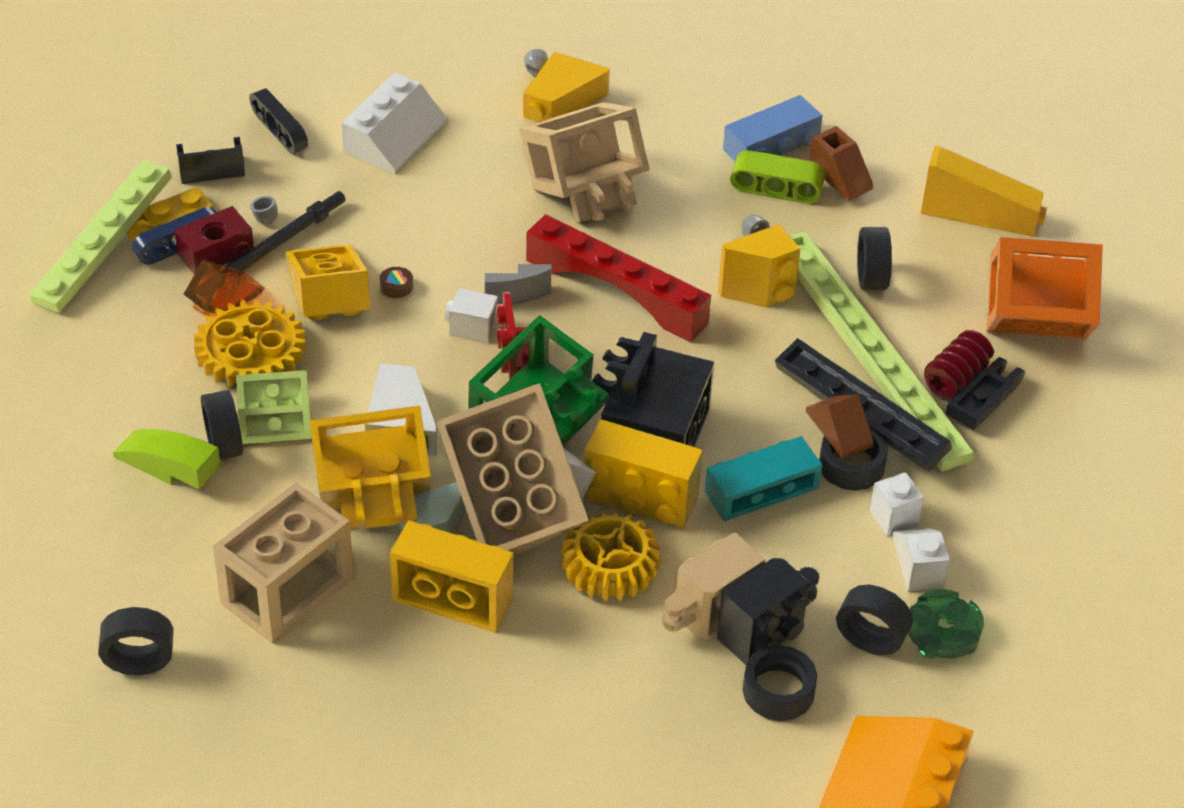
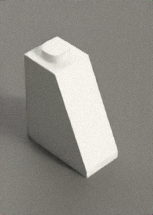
M380 363L368 412L420 405L427 454L436 456V424L415 367ZM405 418L365 424V431L404 426Z

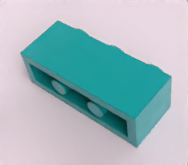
M799 436L758 451H751L725 462H718L708 467L706 471L705 493L722 519L727 521L819 489L822 464L804 438Z

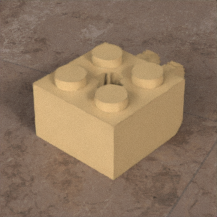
M734 532L725 539H719L712 543L708 550L697 557L684 561L678 568L676 591L670 597L667 596L663 608L666 614L662 618V623L665 629L678 632L681 628L687 627L698 639L710 640L718 633L722 591L763 565L766 559Z

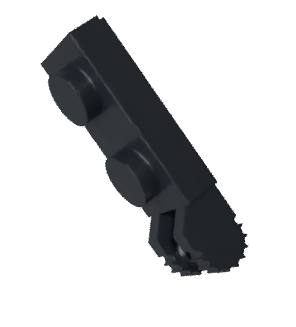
M998 357L988 368L984 367L948 403L945 414L975 430L1016 389L1024 378L1025 370L1016 367L1005 378L1001 374L1006 368L1007 360Z

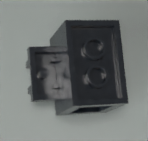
M643 332L639 341L620 337L616 345L623 348L628 355L620 357L608 349L602 358L608 363L605 369L612 372L617 380H606L599 373L592 380V382L609 393V398L601 413V419L695 447L710 411L714 361L656 347L657 335Z

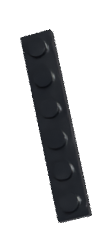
M799 338L774 360L777 369L822 400L838 395L859 394L868 426L876 430L885 439L886 444L927 472L952 449L949 439Z

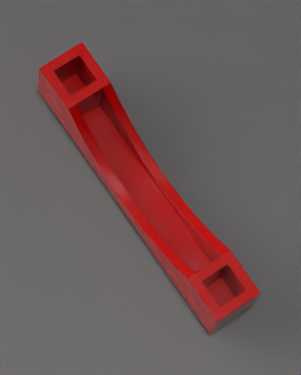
M547 214L526 232L527 262L531 264H552V274L578 272L607 281L639 302L654 317L662 329L690 343L709 324L711 294Z

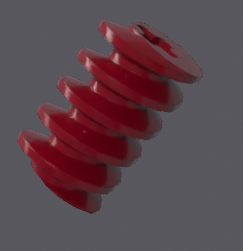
M975 330L961 332L956 339L951 341L949 346L945 347L925 367L924 378L929 389L938 398L951 401L984 367H988L989 359L995 353L992 344L983 334Z

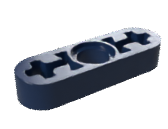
M204 207L145 231L134 239L131 247L132 251L140 262L145 265H151L176 255V241H172L175 235L174 230L214 214L216 211L212 207Z

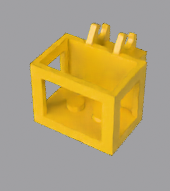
M420 405L309 420L320 500L333 509H341V515L350 521V531L404 524L408 520L417 522L414 495L430 491L431 482ZM405 418L404 426L326 436V429Z

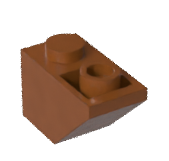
M838 126L812 137L809 161L823 166L826 173L825 181L849 201L873 189L874 184L857 143Z

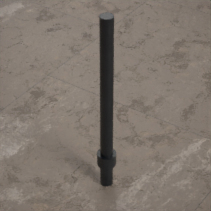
M337 191L322 202L316 201L307 207L306 213L191 288V296L198 301L311 224H319L329 217V212L346 201L344 194L341 191Z

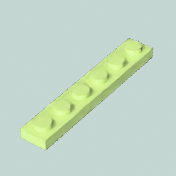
M142 160L29 294L32 303L60 313L170 181L172 176L169 168Z

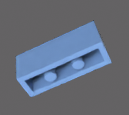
M798 95L725 125L723 150L734 161L737 155L745 150L779 156L812 143V137L821 132L823 115L804 97Z

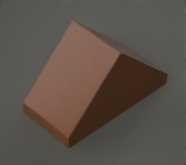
M859 394L838 395L806 407L805 412L842 459L873 447V439Z

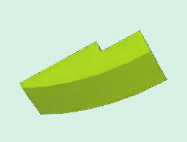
M134 430L113 452L114 458L170 485L178 479L197 489H200L220 467L217 446L182 433L167 430Z

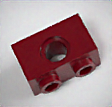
M233 206L174 230L177 254L196 277L234 261L254 247L251 226Z

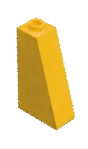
M934 145L928 167L920 214L1034 237L1037 224L1044 225L1048 206L1041 205L1044 192L941 146Z

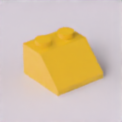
M780 224L722 244L718 294L723 298L763 307L795 297L801 248Z

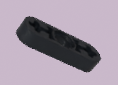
M267 88L250 94L249 100L254 114L289 153L294 154L308 148V138L301 124Z

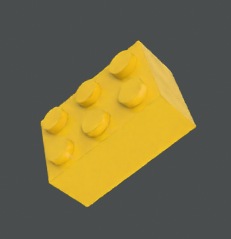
M600 419L585 447L584 463L593 469L596 474L584 498L684 528L699 496L703 450Z
M407 521L390 551L392 600L497 633L513 601V552L504 550L499 546H491L471 540L463 535L445 532L427 524Z

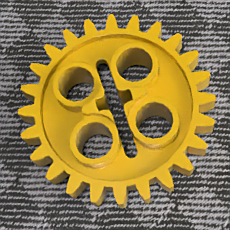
M255 299L252 305H247L245 300H241L240 307H235L232 303H228L227 311L216 308V317L206 315V324H198V333L194 334L195 344L193 345L198 367H204L206 376L214 374L216 383L226 379L227 387H231L236 382V375L285 372V370L296 371L295 363H302V354L306 353L305 329H302L301 320H295L294 312L285 314V306L283 305L273 309L272 301L266 303L265 306H260L259 299Z

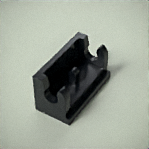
M233 137L234 148L212 149L186 154L183 151V144H176L181 183L187 184L245 176L240 137Z

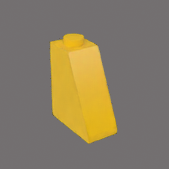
M554 51L523 93V117L541 122L583 109L605 97L609 93L610 68Z

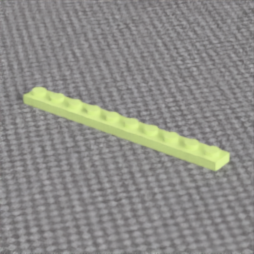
M803 231L789 235L801 248L797 279L884 396L951 441L952 449L936 464L939 470L943 472L972 462L973 450L808 234Z

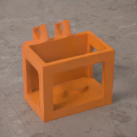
M1000 237L990 254L986 332L1087 339L1100 324L1103 244ZM1028 254L1049 255L1053 257L1029 256ZM1061 256H1062V257L1085 258V260H1083V259L1061 258Z

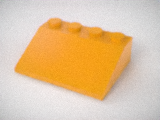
M856 716L819 808H949L967 760L974 731L937 718Z

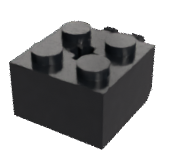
M772 558L723 590L717 639L745 665L753 653L767 646L780 645L787 639L789 641L795 639L804 628L806 606L813 602L817 596L816 585H818L820 578L817 569L804 566L799 571L792 567L785 559Z

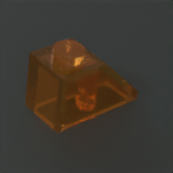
M202 260L183 295L194 302L192 307L205 316H211L212 313L216 314V308L227 311L228 303H232L235 307H240L241 300H245L246 303L262 294L265 287L244 271Z

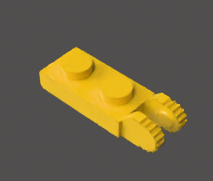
M199 187L193 188L149 205L127 231L126 235L133 242L139 234L201 208H213V205Z

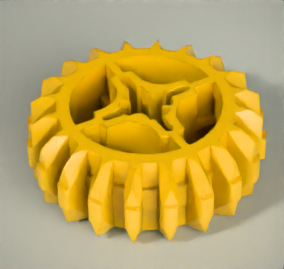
M617 510L613 516H606L601 511L598 518L588 514V523L567 532L561 547L563 572H566L568 583H575L578 592L588 590L590 599L598 594L602 595L604 602L607 601L609 596H615L621 602L624 594L635 598L638 590L646 591L649 582H654L661 562L659 540L655 539L653 529H646L644 520L634 522L631 514L622 518Z

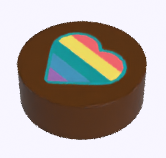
M403 267L387 268L380 275V289L388 297H404L413 290V275L408 269Z

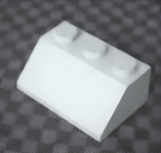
M394 73L341 123L343 152L396 174L447 123V117L421 83Z

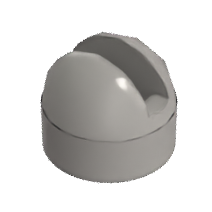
M533 49L525 54V68L531 75L536 76L548 60L547 53L541 49Z
M272 196L258 197L250 205L254 218L260 223L265 222L269 224L277 218L278 207Z
M757 215L747 216L741 225L744 236L770 228L769 222Z

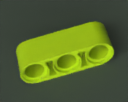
M745 150L736 157L730 176V183L736 190L811 204L816 202L821 195L826 173L823 166L813 161Z

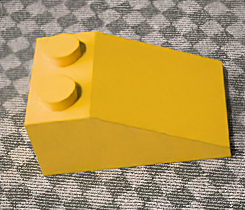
M351 244L286 251V259L298 307L303 317H308L311 320H322L328 318V314L342 313L344 316H356L361 314L362 310L371 309L368 270Z

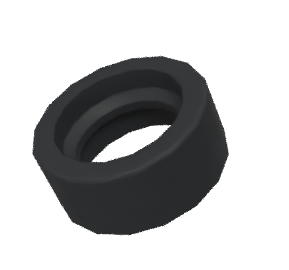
M862 227L859 231L857 271L859 285L862 290H886L890 285L892 245L890 232L887 227Z
M230 390L201 395V408L208 443L218 447L220 460L243 455L241 430Z
M869 427L873 439V447L863 451L868 453L874 461L856 466L838 460L832 454L836 450L824 436L819 461L822 464V475L831 484L842 489L855 491L873 486L884 475L888 453L885 439L876 430Z
M868 584L858 585L848 592L837 613L836 622L837 628L843 637L853 646L875 655H891L900 650L913 624V617L907 604L895 593L883 587ZM860 612L868 613L881 619L889 628L877 626L869 622Z
M142 607L118 609L107 615L101 623L98 655L104 665L122 674L146 675L155 673L163 669L172 659L174 628L170 620L158 611ZM127 637H143L152 640L154 643L144 646H132L121 643L118 640Z
M767 646L753 653L746 662L742 692L746 703L755 713L767 719L778 721L795 719L806 713L812 705L818 674L814 663L805 653L790 646ZM779 670L796 676L803 685L802 689L794 694L778 695L763 689L758 684L757 678L765 672Z

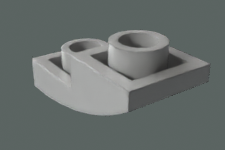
M518 264V273H485V294L498 296V304H503V292H510L512 304L531 301L550 294L552 264Z

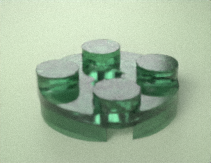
M946 589L931 590L919 596L917 603L910 607L913 624L908 632L913 643L918 646L919 653L926 658H956L974 653L984 627V618L977 604L972 600L968 604L965 600L958 598L959 593ZM945 619L947 624H954V626L950 628L938 625L939 620Z

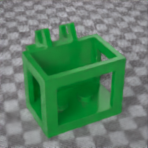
M539 315L469 381L468 409L484 404V401L489 402L540 383L562 446H564L606 404L609 393L591 381L594 354ZM549 338L578 359L565 373L548 362ZM529 342L528 363L496 393L487 388L484 383Z

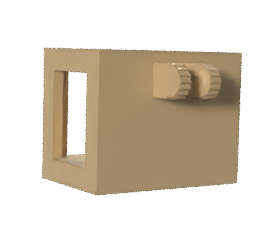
M297 482L213 546L221 605L272 644L354 579L350 521ZM334 543L336 556L327 550ZM315 558L336 573L333 578L282 618L279 587ZM253 586L257 588L260 617L237 600Z

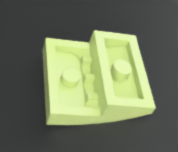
M307 370L236 375L238 416L243 445L312 439L309 421L310 407Z

